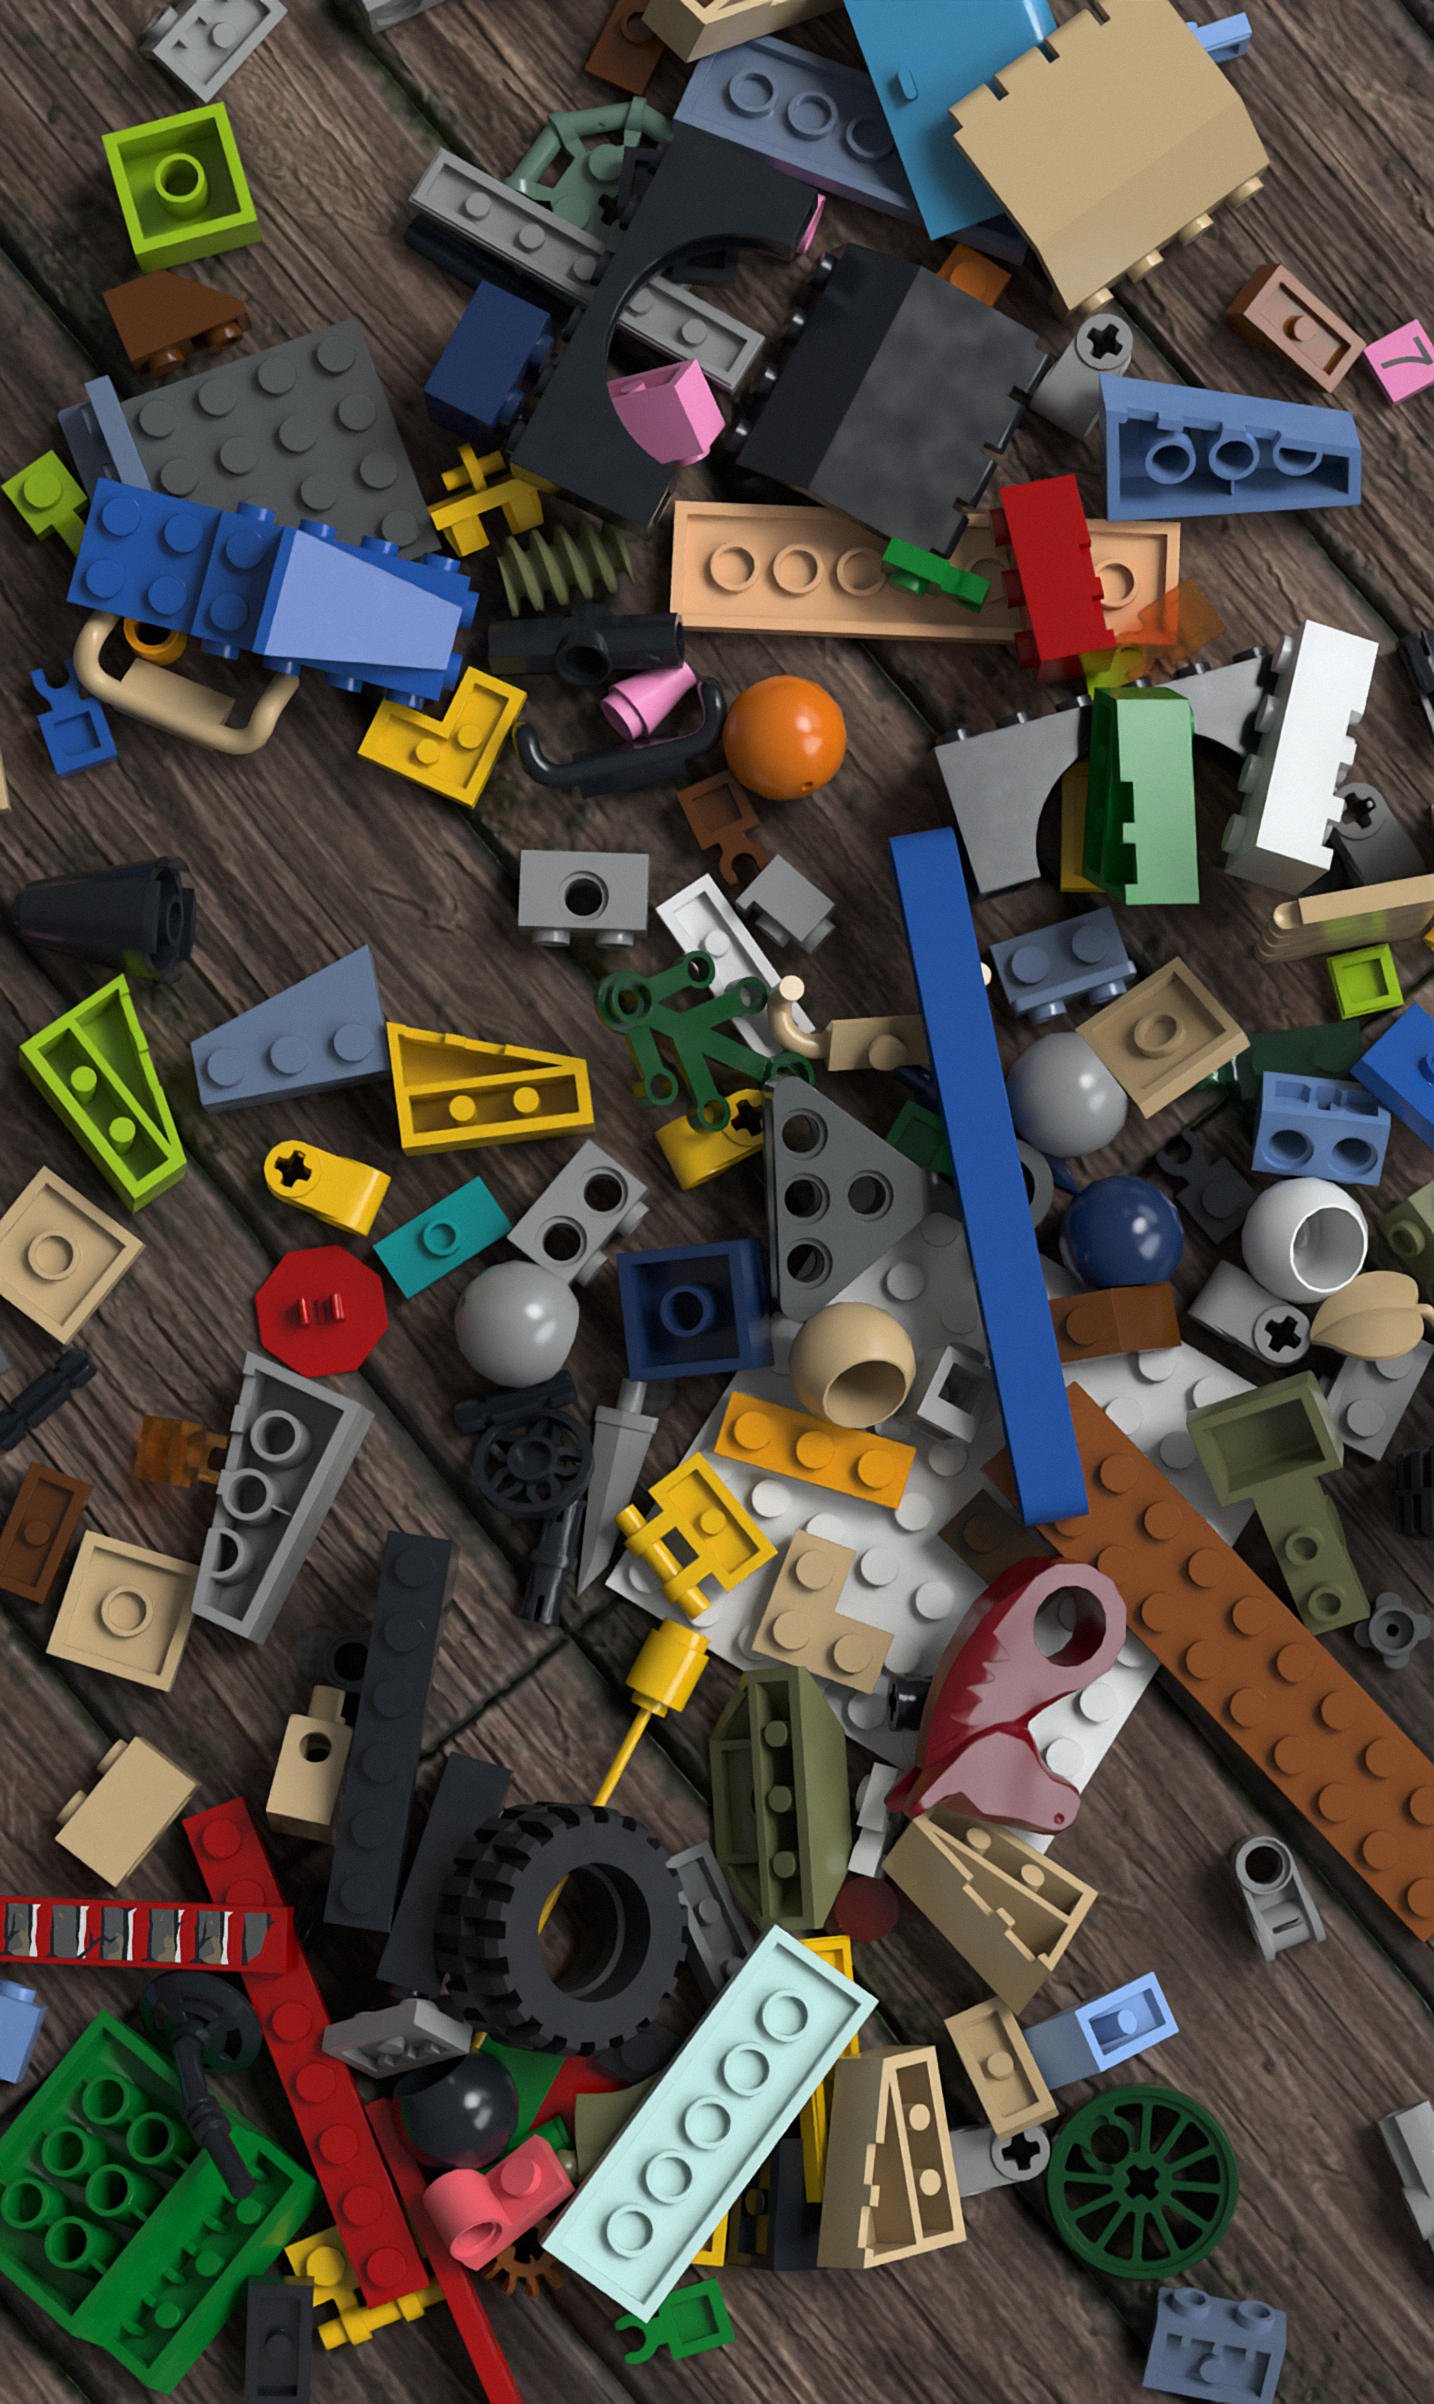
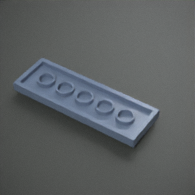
M768 35L760 36L699 59L673 117L671 131L677 132L680 124L792 178L927 230L871 75ZM1006 213L945 236L1021 267L1030 248V245Z

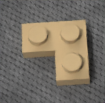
M796 1529L751 1650L794 1667L805 1666L810 1673L872 1696L894 1634L834 1612L857 1551Z

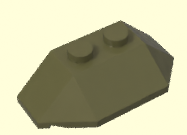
M805 1666L747 1670L743 1672L737 1683L738 1690L727 1703L709 1738L717 1862L730 1888L741 1903L753 1914L752 1920L760 1932L765 1931L771 1922L783 1930L820 1929L823 1927L846 1877L853 1852L845 1730Z

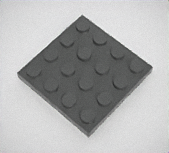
M356 317L120 402L127 425L137 446L139 457L154 492L236 513L238 502L276 511L273 524L298 529L301 518L338 528L335 541L359 547L362 535L398 544L397 557L417 563L422 562L424 552L435 555L443 554Z

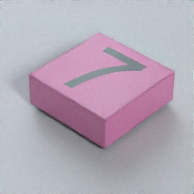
M1417 319L1365 347L1360 354L1391 408L1434 384V347Z

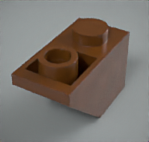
M162 269L155 270L102 293L137 376L150 372L152 377L171 373L185 364L186 360L184 357L208 348L209 352H219L228 349L244 338L242 332L253 328L242 300Z

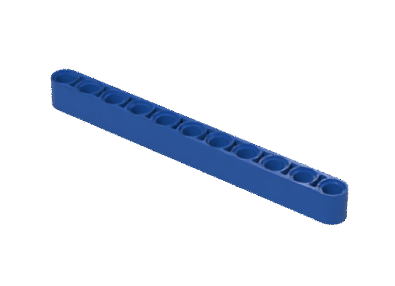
M952 826L888 838L890 864L1021 1521L1025 1528L1087 1516L1089 1508L1085 1482L955 834Z

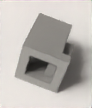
M778 854L735 901L736 912L744 919L753 910L760 915L755 925L781 948L790 941L800 951L804 949L812 955L836 928L829 921L835 913V904Z
M950 1342L949 1345L929 1348L914 1379L911 1391L903 1405L894 1413L893 1418L945 1447L971 1444L995 1391L991 1368L983 1364L985 1356L976 1349L959 1342ZM944 1383L949 1389L947 1401L938 1397Z

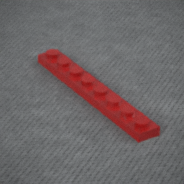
M245 1796L182 1820L213 1903L287 1906ZM293 1923L292 1972H240L251 2003L260 2018L269 2050L369 2310L426 2288L433 2283L377 2137L366 2114L350 2067L347 2063L322 2051L325 2026L332 2025L333 2023Z

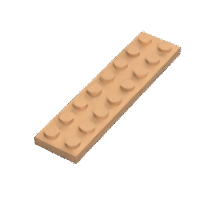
M675 501L670 613L677 612L678 615H682L685 631L1015 645L1014 633L1023 631L1019 608L1008 609L1006 605L1001 571L1010 570L1006 546L996 548L994 546L988 514L961 513L968 517L970 521L951 559L948 560L951 562L950 566L992 581L989 588L990 592L980 614L941 595L937 598L925 592L923 598L918 599L892 588L888 584L890 577L881 573L882 558L889 543L827 507ZM1085 518L1091 539L1090 552L1095 576L1100 577L1104 591V599H1101L1106 628L1107 630L1113 629L1117 643L1116 649L1146 648V651L1174 652L1177 631L1181 522L1135 520L1108 522L1107 519Z

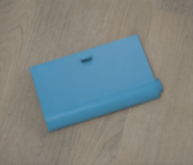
M843 0L931 241L1005 214L952 143V136L959 130L950 119L947 109L983 83L988 86L998 101H1000L1005 96L995 84L993 75L1033 46H1036L1049 63L1055 60L1043 40L1057 29L1048 0Z

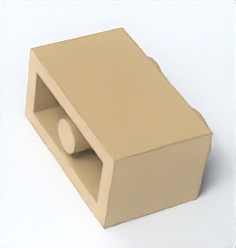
M137 1736L129 1745L122 1739L115 1743L97 1767V1770L104 1775L89 1796L79 1790L56 1819L64 1827L55 1837V1840L114 1887L124 1885L202 1786L200 1782L146 1739Z

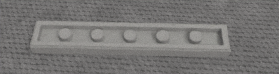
M441 147L408 199L409 206L585 309H587L597 287L590 283L602 254L605 250L613 253L616 252V249ZM660 275L651 280L628 305L617 326L618 329L676 363L696 358L705 379L731 395L735 393L765 343L763 335Z

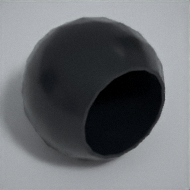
M470 2045L468 2054L411 2069L402 2077L393 2091L391 2121L399 2143L421 2164L442 2173H448L456 2169L479 2170L495 2161L508 2147L518 2128L520 2096L511 2072L493 2054Z

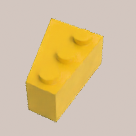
M386 1022L401 1143L407 1157L596 1132L589 1073L585 1059L507 1044L506 1046L467 1039L465 1036L449 1033L441 1034Z

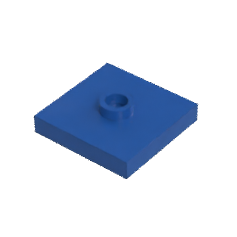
M1415 1002L1349 1072L1434 1150V1019Z

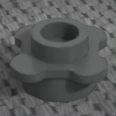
M1385 1592L1376 1598V1609L1367 1621L1359 1622L1355 1626L1354 1638L1359 1646L1371 1647L1382 1655L1384 1664L1387 1667L1400 1669L1409 1663V1652L1416 1646L1418 1640L1426 1639L1430 1635L1431 1623L1424 1614H1415L1408 1607L1403 1606L1398 1594ZM1390 1624L1398 1627V1634L1395 1637L1389 1636L1386 1632Z

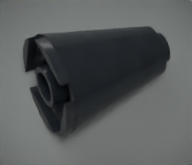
M164 856L28 882L23 893H18L14 899L12 907L13 925L17 931H21L22 937L27 944L154 983L171 985L178 982L183 976L181 973L173 972L177 960H190L193 950L196 928L195 889L183 888L179 873L191 872L188 864L180 857Z

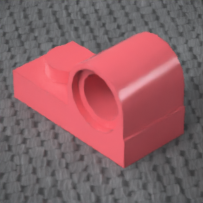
M534 2134L485 2175L473 2169H456L436 2179L423 2195V2204L450 2254L465 2266L478 2271L576 2190L549 2142Z

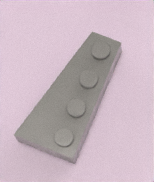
M247 1351L243 1368L245 1378L239 1405H235L230 1431H232L225 1469H221L216 1491V1494L219 1496L212 1528H209L191 1612L263 1646L375 1414L362 1404Z

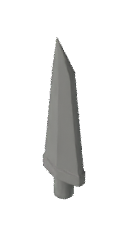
M622 1378L616 1409L599 1405L596 1408L594 1417L596 1427L593 1445L595 1469L589 1483L577 1597L609 1563L620 1531L613 1518L628 1507L652 1435L656 1433L659 1419L641 1415L647 1383L630 1382V1379Z

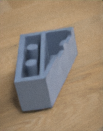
M368 944L190 1043L201 1103L209 1114L393 1079L388 1032L374 958Z

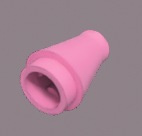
M685 661L683 668L644 670L608 688L609 695L600 702L601 709L616 732L625 740L632 742L640 735L648 737L682 696L697 684V681Z

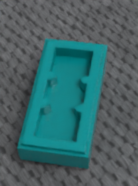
M478 1176L372 1247L408 1301H410L508 1236L514 1228Z

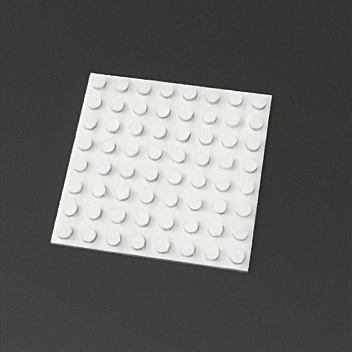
M867 1176L860 1177L849 1191L848 1200L856 1212L867 1209L873 1203L876 1190L872 1180ZM934 1212L927 1215L826 1305L829 1306L838 1302H862L888 1311L911 1337L917 1372L929 1348L949 1345L950 1342H959L976 1349L985 1356L983 1364L990 1368L962 1223L942 1213ZM813 1251L795 1279L803 1278L812 1271L815 1264ZM1039 1253L1048 1300L1100 1291L1096 1287H1080L1065 1268ZM774 1312L770 1318L775 1366L737 1371L679 1466L699 1451L774 1546L778 1554L729 1593L724 1590L712 1573L703 1579L697 1586L712 1606L693 1621H691L677 1601L673 1604L668 1602L659 1590L663 1583L642 1556L635 1559L628 1549L624 1552L605 1585L662 1621L667 1617L711 1640L707 1649L743 1671L794 1667L752 1651L751 1647L796 1529L857 1551L834 1612L894 1634L876 1686L871 1696L810 1673L843 1726L845 1735L905 1771L915 1760L919 1731H910L908 1729H903L902 1732L890 1731L887 1721V1691L890 1677L893 1673H903L905 1676L921 1675V1677L934 1675L942 1655L972 1603L989 1587L937 1533L983 1488L1050 1556L1060 1555L1033 1526L1024 1528L1019 1511L980 1471V1468L1006 1445L995 1391L971 1444L945 1447L893 1418V1415L881 1423L866 1428H854L917 1448L898 1511L714 1454L713 1452L732 1391L813 1416L794 1394L788 1364L793 1340L805 1322H795ZM1182 1340V1346L1177 1348L1062 1368L1065 1387L1076 1381L1232 1548L1256 1508L1252 1498L1223 1508L1220 1507L1186 1426L1187 1412L1258 1387ZM944 1383L938 1397L947 1401L949 1389ZM657 1503L654 1504L645 1519L648 1523L663 1512ZM677 1528L661 1539L683 1568H686L699 1558ZM1066 1588L1034 1620V1639L1040 1653L1044 1657H1049L1060 1651L1072 1637L1076 1625V1605L1071 1593ZM1127 1627L1126 1641L1110 1671L1086 1687L1048 1706L1030 1720L1028 1728L1037 1744L1044 1763L1051 1771L1064 1776L1077 1787L1079 1795L1160 1665ZM1001 1825L1041 1854L1045 1853L1054 1838L1052 1835H1041Z

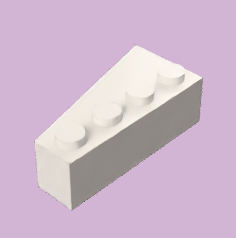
M1305 620L1290 636L1283 635L1281 637L1271 665V671L1279 673L1274 695H1265L1255 721V731L1263 733L1257 755L1249 754L1238 782V790L1246 793L1240 815L1232 814L1221 843V850L1229 853L1224 873L1296 896L1330 870L1334 850L1324 847L1330 836L1333 826L1337 827L1340 823L1345 799L1333 796L1334 787H1339L1353 764L1357 744H1355V738L1346 736L1348 726L1356 727L1364 714L1379 643L1310 620Z

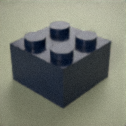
M482 279L423 389L430 421L492 453L498 451L504 440L509 439L520 418L527 420L530 409L524 406L525 401L534 384L537 385L546 365L549 362L557 364L559 354L553 351L557 338L553 337L550 314Z
M761 1238L616 1254L630 1382L775 1366Z

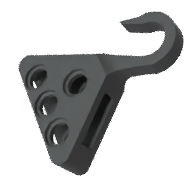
M777 1074L766 1080L761 1090L769 1303L777 1314L795 1322H805L834 1299L927 1215L938 1212L960 1223L962 1222L955 1189L930 1168L916 1165L800 1077ZM802 1115L809 1123L810 1137L802 1148L791 1151L783 1142L782 1130L785 1123L791 1117ZM1016 1139L1021 1167L1027 1177V1197L1033 1227L1035 1228L1047 1214L1053 1199L1054 1184L1052 1172L1046 1159L1036 1148L1023 1140ZM867 1176L875 1186V1199L867 1209L856 1212L849 1203L848 1191L856 1179ZM804 1179L811 1186L813 1192L812 1202L803 1213L792 1215L785 1205V1192L793 1182ZM808 1244L815 1255L814 1267L807 1276L794 1279L788 1271L787 1258L796 1246Z

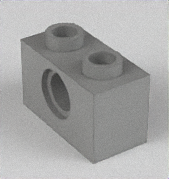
M521 850L518 915L520 934L532 935L533 945L546 947L569 946L570 937H594L595 946L600 948H633L634 939H647L649 854ZM589 886L601 894L602 903L593 914L579 916L567 908L566 901L569 894L578 887Z

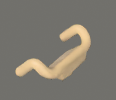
M95 609L83 626L73 653V666L83 686L92 695L111 704L114 710L211 752L216 749L234 755L247 754L265 745L273 732L281 711L299 686L298 676L278 671L257 702L248 725L243 729L226 727L224 725L235 703V699L139 658L135 659L122 681L107 675L98 662L99 652L105 639L122 616Z
M981 963L986 986L991 980V971L987 965ZM792 975L786 976L771 989L768 995L767 1020L775 1040L788 1052H796L809 1059H824L828 1071L865 1068L887 1071L898 1066L930 1064L920 1014L831 1020L822 1034H808L799 1030L792 1017V1004L802 997L804 993V984L800 978Z

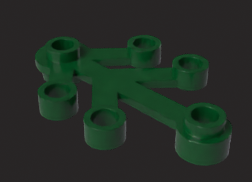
M696 950L681 954L675 958L671 968L648 978L631 970H619L606 975L599 982L595 991V1011L605 1028L613 1033L624 1036L639 1073L633 1085L634 1095L643 1107L654 1109L669 1105L675 1100L678 1093L676 1077L671 1071L663 1067L651 1031L668 1039L692 1099L687 1106L686 1118L690 1127L697 1133L708 1134L720 1131L728 1125L731 1117L730 1106L727 1100L718 1094L704 1057L757 1082L759 1091L762 1090L766 1080L776 1075L777 1071L781 1074L800 1077L814 1088V1070L810 1062L803 1055L796 1052H786L768 1058L709 1029L733 1017L742 1018L760 1013L767 1004L768 995L764 984L759 979L744 977L733 980L726 986L723 994L678 1014L658 1004V1002L680 990L691 992L708 987L715 977V965L707 953ZM690 961L695 963L698 968L699 976L697 981L692 980L688 974V964ZM742 987L746 988L750 994L751 1002L749 1007H746L741 1001L740 991ZM619 993L622 994L627 1001V1010L625 1014L620 1009L618 1003ZM652 1078L657 1079L661 1085L659 1099L651 1092L650 1083ZM706 1103L711 1106L714 1112L712 1124L708 1123L704 1118L703 1108Z

